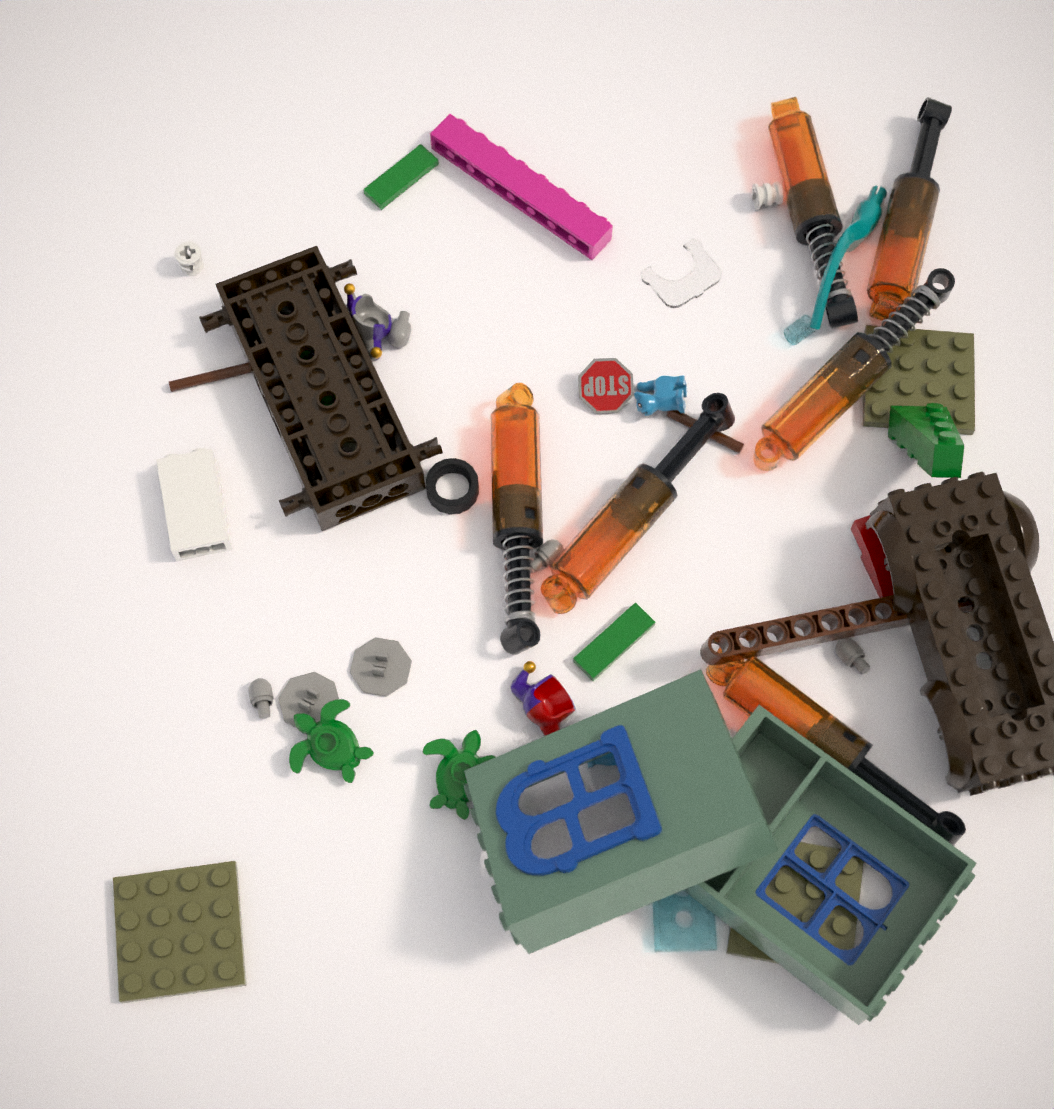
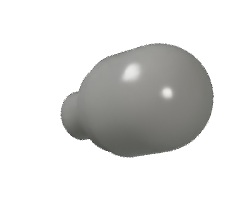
M400 311L398 319L393 321L391 330L388 333L389 343L396 348L406 346L410 339L412 329L411 324L408 322L410 313L407 311Z
M551 539L546 541L534 553L536 558L530 563L534 573L543 566L545 568L553 566L562 558L564 548L558 540Z
M844 638L837 642L835 652L845 665H848L850 668L855 666L861 674L866 673L871 666L863 659L865 657L864 650L855 640Z
M257 678L249 685L250 703L253 708L258 709L259 718L266 719L271 716L269 707L273 704L274 700L272 686L268 680Z

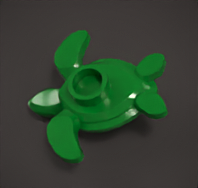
M335 699L326 703L321 709L319 722H316L313 717L305 713L294 715V723L297 729L307 734V739L297 742L291 748L289 763L294 773L299 774L302 771L305 758L310 754L316 764L329 770H342L343 779L347 783H353L356 776L354 768L360 765L361 759L367 760L374 755V751L370 747H359L358 740L350 727L341 721L335 720L340 713L350 708L351 704L348 700Z
M472 730L464 737L462 749L457 750L454 744L445 738L432 740L423 747L422 753L424 755H441L444 757L436 771V785L439 794L430 800L429 806L431 809H441L445 805L449 809H456V814L461 819L466 820L468 818L469 808L467 803L470 801L463 787L467 783L464 771L497 757L494 755L479 757L476 754L481 746V737L477 730Z

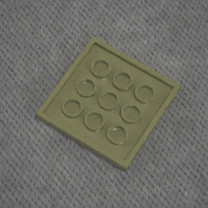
M866 325L864 334H874V328L881 326ZM925 329L909 330L907 332L908 338H901L900 345L892 347L893 353L887 352L892 362V367L885 373L880 372L863 389V426L888 428L890 406H926L928 403H939L947 407L959 434L973 435L975 432L974 333Z
M800 842L795 848L794 853L814 870L823 873L841 849ZM854 856L850 858L835 879V884L859 903L864 861ZM786 865L780 868L765 889L768 897L801 922H808L825 899V894ZM836 906L819 928V935L840 950L853 949L857 918L844 907ZM730 927L726 954L778 964Z
M236 861L113 877L120 1003L247 986Z

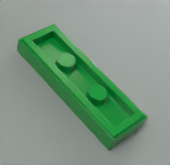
M420 144L363 189L364 195L382 210L438 166L439 161L429 150Z
M635 602L573 658V662L594 681L652 629L656 622Z

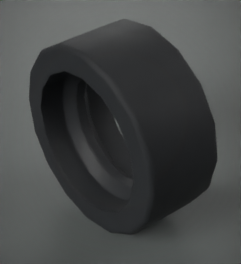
M457 458L443 459L435 463L428 471L426 477L427 498L431 505L442 513L451 515L469 510L476 502L479 494L478 475L473 466ZM457 473L467 479L469 489L465 496L459 499H445L436 491L437 480L446 474Z

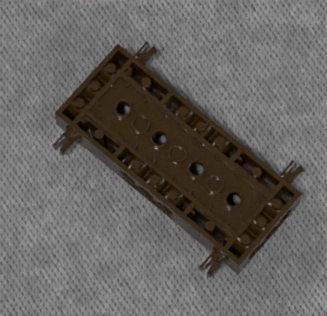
M316 245L216 283L222 309L200 316L199 319L205 333L227 324L229 327H232L301 483L302 492L278 500L285 517L309 507L313 510L321 531H325L425 490L424 471L420 462L438 454H443L441 445H438L437 437H433V439L416 446L410 443L336 286L338 281L357 276L355 265L353 266L352 259H349L329 268ZM286 306L294 308L293 313L290 315H282L280 310ZM304 351L315 353L314 357L309 360L300 358L301 353ZM325 396H333L336 399L329 406L320 403L321 399ZM347 442H353L357 445L353 452H344L341 449Z

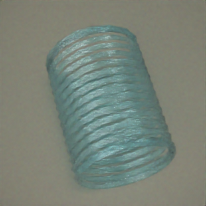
M803 315L784 329V336L790 344L797 345L816 331V329H810L809 323L811 322L807 319L808 315Z

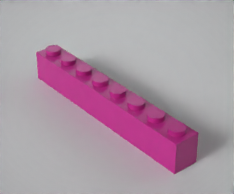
M449 114L430 133L432 150L590 260H593L612 240L613 225L607 218L597 215L585 203L578 202L572 198L565 189L558 188L549 182L546 176L530 169L524 161L517 160L511 156L504 147L495 145L485 134L469 127L463 119Z

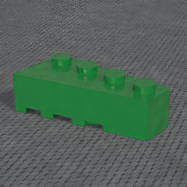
M928 403L926 406H890L888 438L891 440L897 439L896 445L900 449L906 448L907 455L911 459H916L917 464L930 477L961 478L965 445L947 407L939 403Z

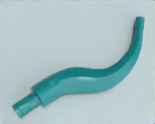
M878 186L871 188L868 198L858 204L851 225L846 228L838 239L820 284L810 328L820 330L830 288L844 254L855 250L877 226L883 213L881 205L887 196L885 188L881 186L879 190Z

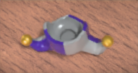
M350 283L346 284L344 292L347 294V308L371 361H377L382 355V339L391 330V315L381 306L377 305L370 294L365 293L356 297L354 294L355 286Z

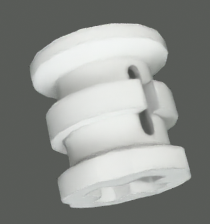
M779 181L774 182L773 185L763 183L761 187L757 183L752 185V200L756 210L760 209L761 205L765 207L772 206L773 203L782 205L783 190Z
M185 241L176 247L175 258L180 265L182 273L187 276L199 275L204 269L199 245L192 241Z

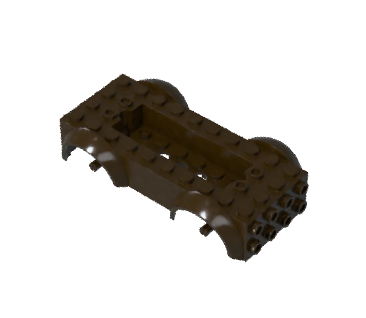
M984 471L971 474L967 477L968 479L960 481L958 477H953L942 481L941 485L932 486L931 483H925L915 487L913 491L905 492L904 489L891 491L887 494L888 497L877 503L878 506L870 513V518L865 523L866 529L872 528L881 542L886 556L884 559V565H887L885 569L887 571L890 570L892 580L893 609L907 615L925 671L927 682L919 691L921 696L928 700L939 724L937 733H942L939 735V738L944 740L948 759V773L945 776L946 782L952 788L957 789L958 793L969 791L970 796L988 792V790L1009 787L1023 781H1033L1050 774L1054 775V641L1031 576V571L1037 562L1039 553L1038 528L1027 505L1021 499L1002 490L997 473L985 475ZM961 597H966L972 601L973 610L970 613H964L959 609L958 600ZM968 627H973L978 631V641H973L968 637ZM979 653H985L989 656L991 661L989 669H981L977 665L976 657Z

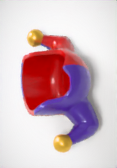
M527 661L524 664L523 670L512 681L510 686L511 692L523 703V709L527 718L539 726L542 734L546 736L560 730L561 722L576 711V708L566 689L552 674L542 678L533 685L527 683L529 674L533 673L536 669L533 661Z

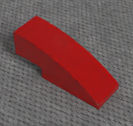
M870 515L854 520L850 530L862 552L860 559L879 598L893 595V586L890 570L887 571L885 569L887 566L884 565L886 556L881 542L872 528L866 529L865 523L870 518Z

